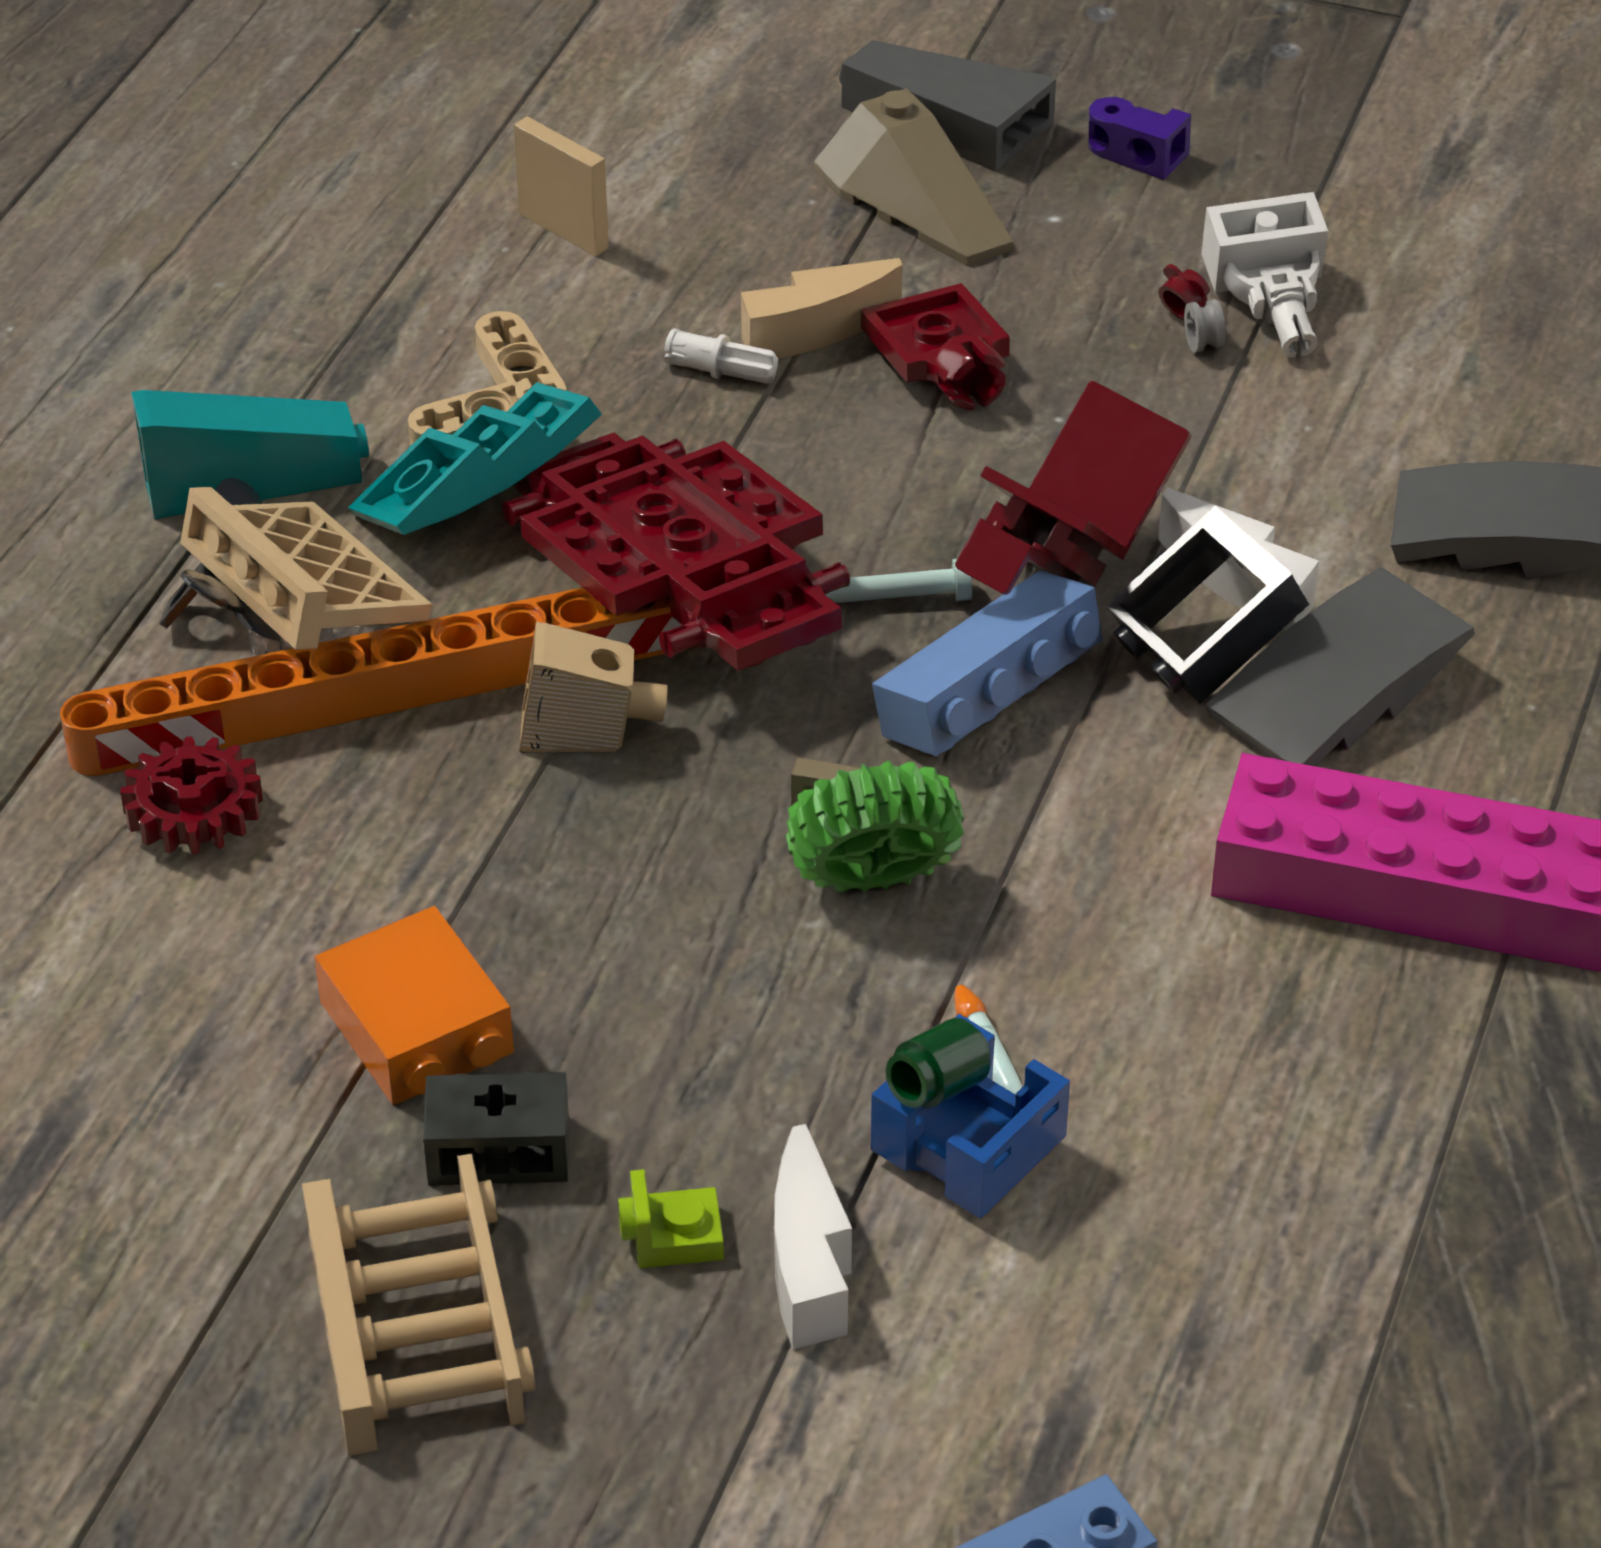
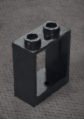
M1214 506L1106 606L1120 625L1113 634L1128 652L1136 659H1139L1146 653L1154 661L1150 669L1172 693L1176 694L1183 688L1201 704L1309 605V602L1293 575ZM1226 562L1259 593L1183 661L1151 629Z

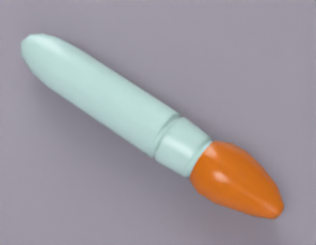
M963 984L958 985L955 988L954 996L956 1016L961 1014L995 1035L993 1081L1016 1094L1023 1087L997 1032L987 1017L985 1004L969 988Z

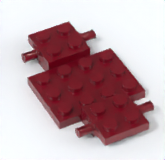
M612 432L561 451L515 483L516 490L524 496L509 502H503L502 504L504 518L510 526L521 522L523 539L616 616L638 611L648 603L669 596L671 617L681 624L679 627L663 631L659 634L661 649L665 655L668 654L669 658L698 645L701 647L706 646L739 671L746 667L757 666L766 659L795 647L811 644L820 637L842 629V609L825 594L850 585V575L844 564L841 565V562H837L832 566L811 573L806 566V560L793 551L799 544L824 535L823 514L724 440L686 454L682 442L678 441L677 438L656 446L643 435L625 441Z

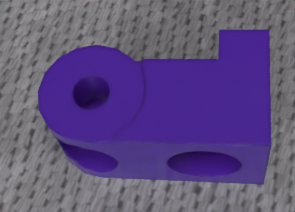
M1119 97L1100 98L1091 103L1089 107L1088 147L1093 154L1165 180L1190 154L1191 114L1172 109L1166 115L1145 108H1136L1130 101Z

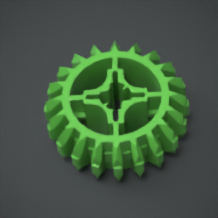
M886 760L880 766L867 767L865 764H862L860 769L854 771L838 770L835 778L830 780L819 779L815 781L814 789L804 790L799 793L798 802L788 808L789 819L787 820V827L789 833L786 834L789 854L793 855L795 867L799 868L802 878L814 880L817 887L826 888L834 886L838 892H844L850 888H859L864 893L869 888L883 887L887 890L890 885L899 882L910 884L913 877L917 875H930L934 872L935 865H944L951 860V853L961 848L960 837L964 834L962 827L964 816L961 802L957 800L956 791L951 787L949 777L937 774L936 769L926 766L918 769L915 762H906L901 766H893L890 761Z

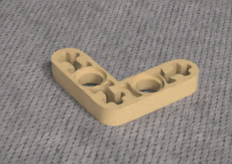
M496 311L483 315L477 320L475 325L476 350L497 385L428 403L414 409L407 420L410 446L428 428L453 435L482 405L507 412L536 382L567 391L566 385L525 321L519 315L512 312ZM520 366L533 368L529 371L522 372L509 370L513 367Z

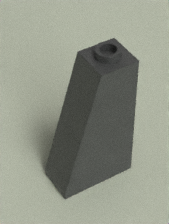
M873 40L854 55L848 57L842 63L839 80L842 84L841 108L854 112L861 102L883 96L890 91H899L907 88L935 116L961 158L993 171H997L1054 123L1056 79L1048 75Z

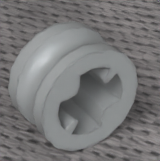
M1216 299L1208 300L1205 307H1200L1196 302L1186 304L1184 326L1191 351L1193 353L1202 352L1205 345H1210L1213 350L1223 349L1226 339V326L1219 301Z

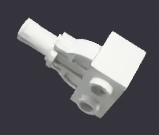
M1314 192L1206 207L1201 254L1215 293L1230 291L1236 298L1250 306L1252 314L1256 319L1263 318V310L1265 308L1266 322L1275 325L1281 342L1282 352L1286 357L1296 358V349L1293 344L1295 341L1301 357L1312 353L1316 349L1318 342L1306 312L1312 311L1318 301L1315 285L1317 279L1322 277L1328 229Z

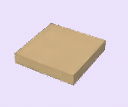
M528 116L514 124L519 214L595 257L609 249L605 158Z

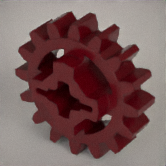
M187 736L183 741L182 747L174 749L166 741L159 743L161 755L154 757L141 753L138 756L140 769H126L124 773L126 786L120 788V795L128 829L130 832L141 831L142 843L147 846L162 839L165 853L171 854L177 849L179 844H188L192 855L199 854L201 843L208 841L218 849L225 847L223 835L231 833L243 837L247 834L245 820L253 821L258 820L260 817L258 803L263 802L260 775H257L255 760L253 758L242 759L241 747L238 745H233L221 751L218 738L212 737L205 746H196L193 737Z

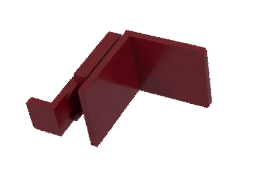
M1095 381L1088 382L1029 488L988 466L984 467L980 477L1011 498L1006 506L995 501L986 519H979L958 556L955 567L1003 595H1008L1027 563L1032 566L1035 565L1046 572L1077 582L1081 578L1096 586L1107 566L1098 559L1102 550H1105L1122 560L1124 559L1191 440V433L1187 429Z

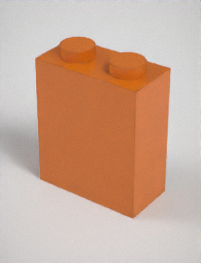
M435 905L314 956L320 1003L392 1105H396L418 1094H425L426 1076L466 1074L480 1067L489 1066L500 1058L514 1053L510 1005Z

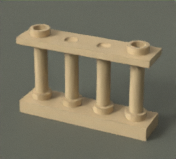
M472 1154L458 1156L461 1192L350 1212L349 1205L335 1207L330 1179L302 1183L308 1232L348 1456L378 1451L374 1421L388 1418L387 1410L503 1389L510 1426L525 1423L523 1393L535 1391L533 1366L528 1346L517 1349L514 1347L487 1225L498 1222L491 1180L478 1182ZM465 1220L472 1246L367 1266H361L360 1260L346 1262L343 1251L344 1249L355 1248V1240ZM478 1275L484 1303L371 1323L370 1316L356 1318L354 1305L366 1303V1295ZM489 1331L491 1333L496 1360L384 1381H382L381 1374L370 1376L366 1374L364 1362L377 1360L376 1352Z

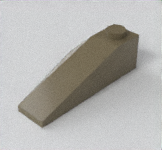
M907 88L899 91H890L883 96L861 102L814 161V171L840 198L853 205L862 200L877 208V218L891 225L899 220L918 230V240L966 266L1013 251L1014 241L935 116Z

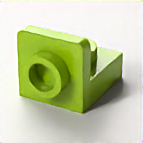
M644 1169L630 1171L631 1197L618 1198L619 1223L622 1241L635 1240L639 1269L724 1260V1241L716 1187L647 1194Z

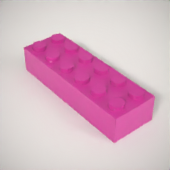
M1241 753L1216 841L1211 896L1601 972V820Z

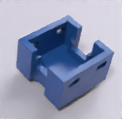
M958 1014L955 1018H961L970 1022L984 1035L988 1042L991 1059L988 1076L981 1083L932 1108L920 1106L910 1108L903 1105L893 1095L886 1080L871 1094L870 1150L905 1172L908 1169L929 1172L945 1182L944 1196L981 1219L1066 1137L1070 1080L1033 1059L1025 1066L1024 1086L1016 1094L1012 1093L993 1081L995 1035Z

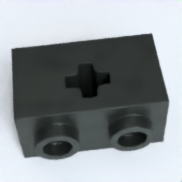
M566 1072L426 1076L423 1143L428 1185H460L458 1156L472 1154L478 1182L491 1180L492 1184L568 1182L569 1111Z

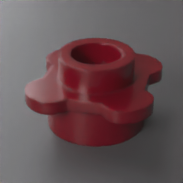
M1168 264L1163 269V273L1168 280L1159 288V298L1169 312L1177 318L1184 320L1186 304L1196 302L1200 307H1205L1210 289L1205 279L1197 272L1190 269L1181 272L1177 266Z

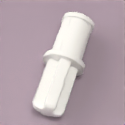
M673 328L668 334L664 351L672 352V354L666 353L664 355L666 364L710 372L711 377L714 379H720L722 374L767 384L773 381L778 367V358L773 351L731 342L730 337L724 334L719 335L718 338H713Z

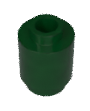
M950 1018L898 1045L894 1055L888 1059L885 1074L888 1086L896 1099L907 1107H935L986 1079L991 1065L989 1045L984 1035L970 1022L961 1018Z

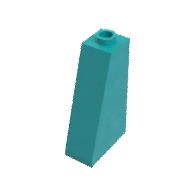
M155 390L131 392L145 485L154 520L185 514L189 488L212 487L215 490L224 479L229 477L240 479L249 484L259 494L261 500L362 483L360 459L369 457V445L364 424H353L347 402Z

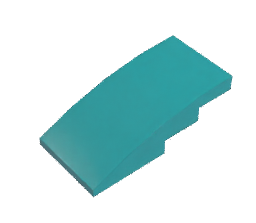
M536 382L507 412L482 405L453 435L428 428L348 509L358 518L403 535L456 516L508 489L560 453L603 414L590 397Z

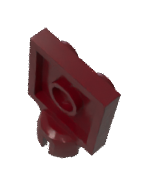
M962 283L860 309L861 329L907 383L927 380L934 382L953 405L966 410H974L975 407L974 402L968 396L972 395L982 407H986L999 397L1005 387L1006 375L1000 368L1006 366V362L1002 358L1010 356V336Z

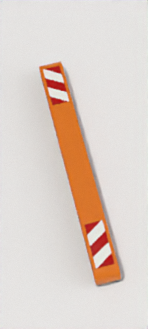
M581 587L429 619V621H419L318 643V648L299 650L291 648L87 691L72 696L65 701L60 709L68 762L72 769L80 774L88 776L105 775L126 769L138 768V756L141 753L157 757L161 755L159 743L166 741L176 749L183 746V741L187 736L193 737L196 746H205L212 737L218 738L221 750L233 745L240 746L523 685L527 681L536 622L548 623L629 644L634 649V660L664 654L659 643V634L663 631L679 627L681 624L671 617L669 596L648 603L638 611L616 616Z

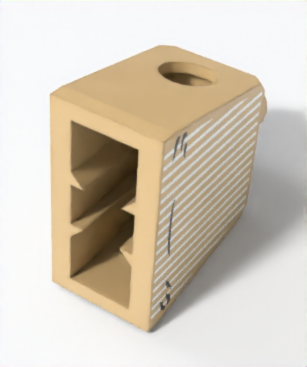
M536 622L522 705L519 751L615 752L622 747L627 718L663 722L668 687L665 684L633 681L634 649L629 644L548 623Z

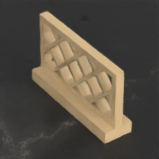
M212 487L189 488L180 544L295 650L318 648L321 628L429 621L432 603L315 502L231 505Z

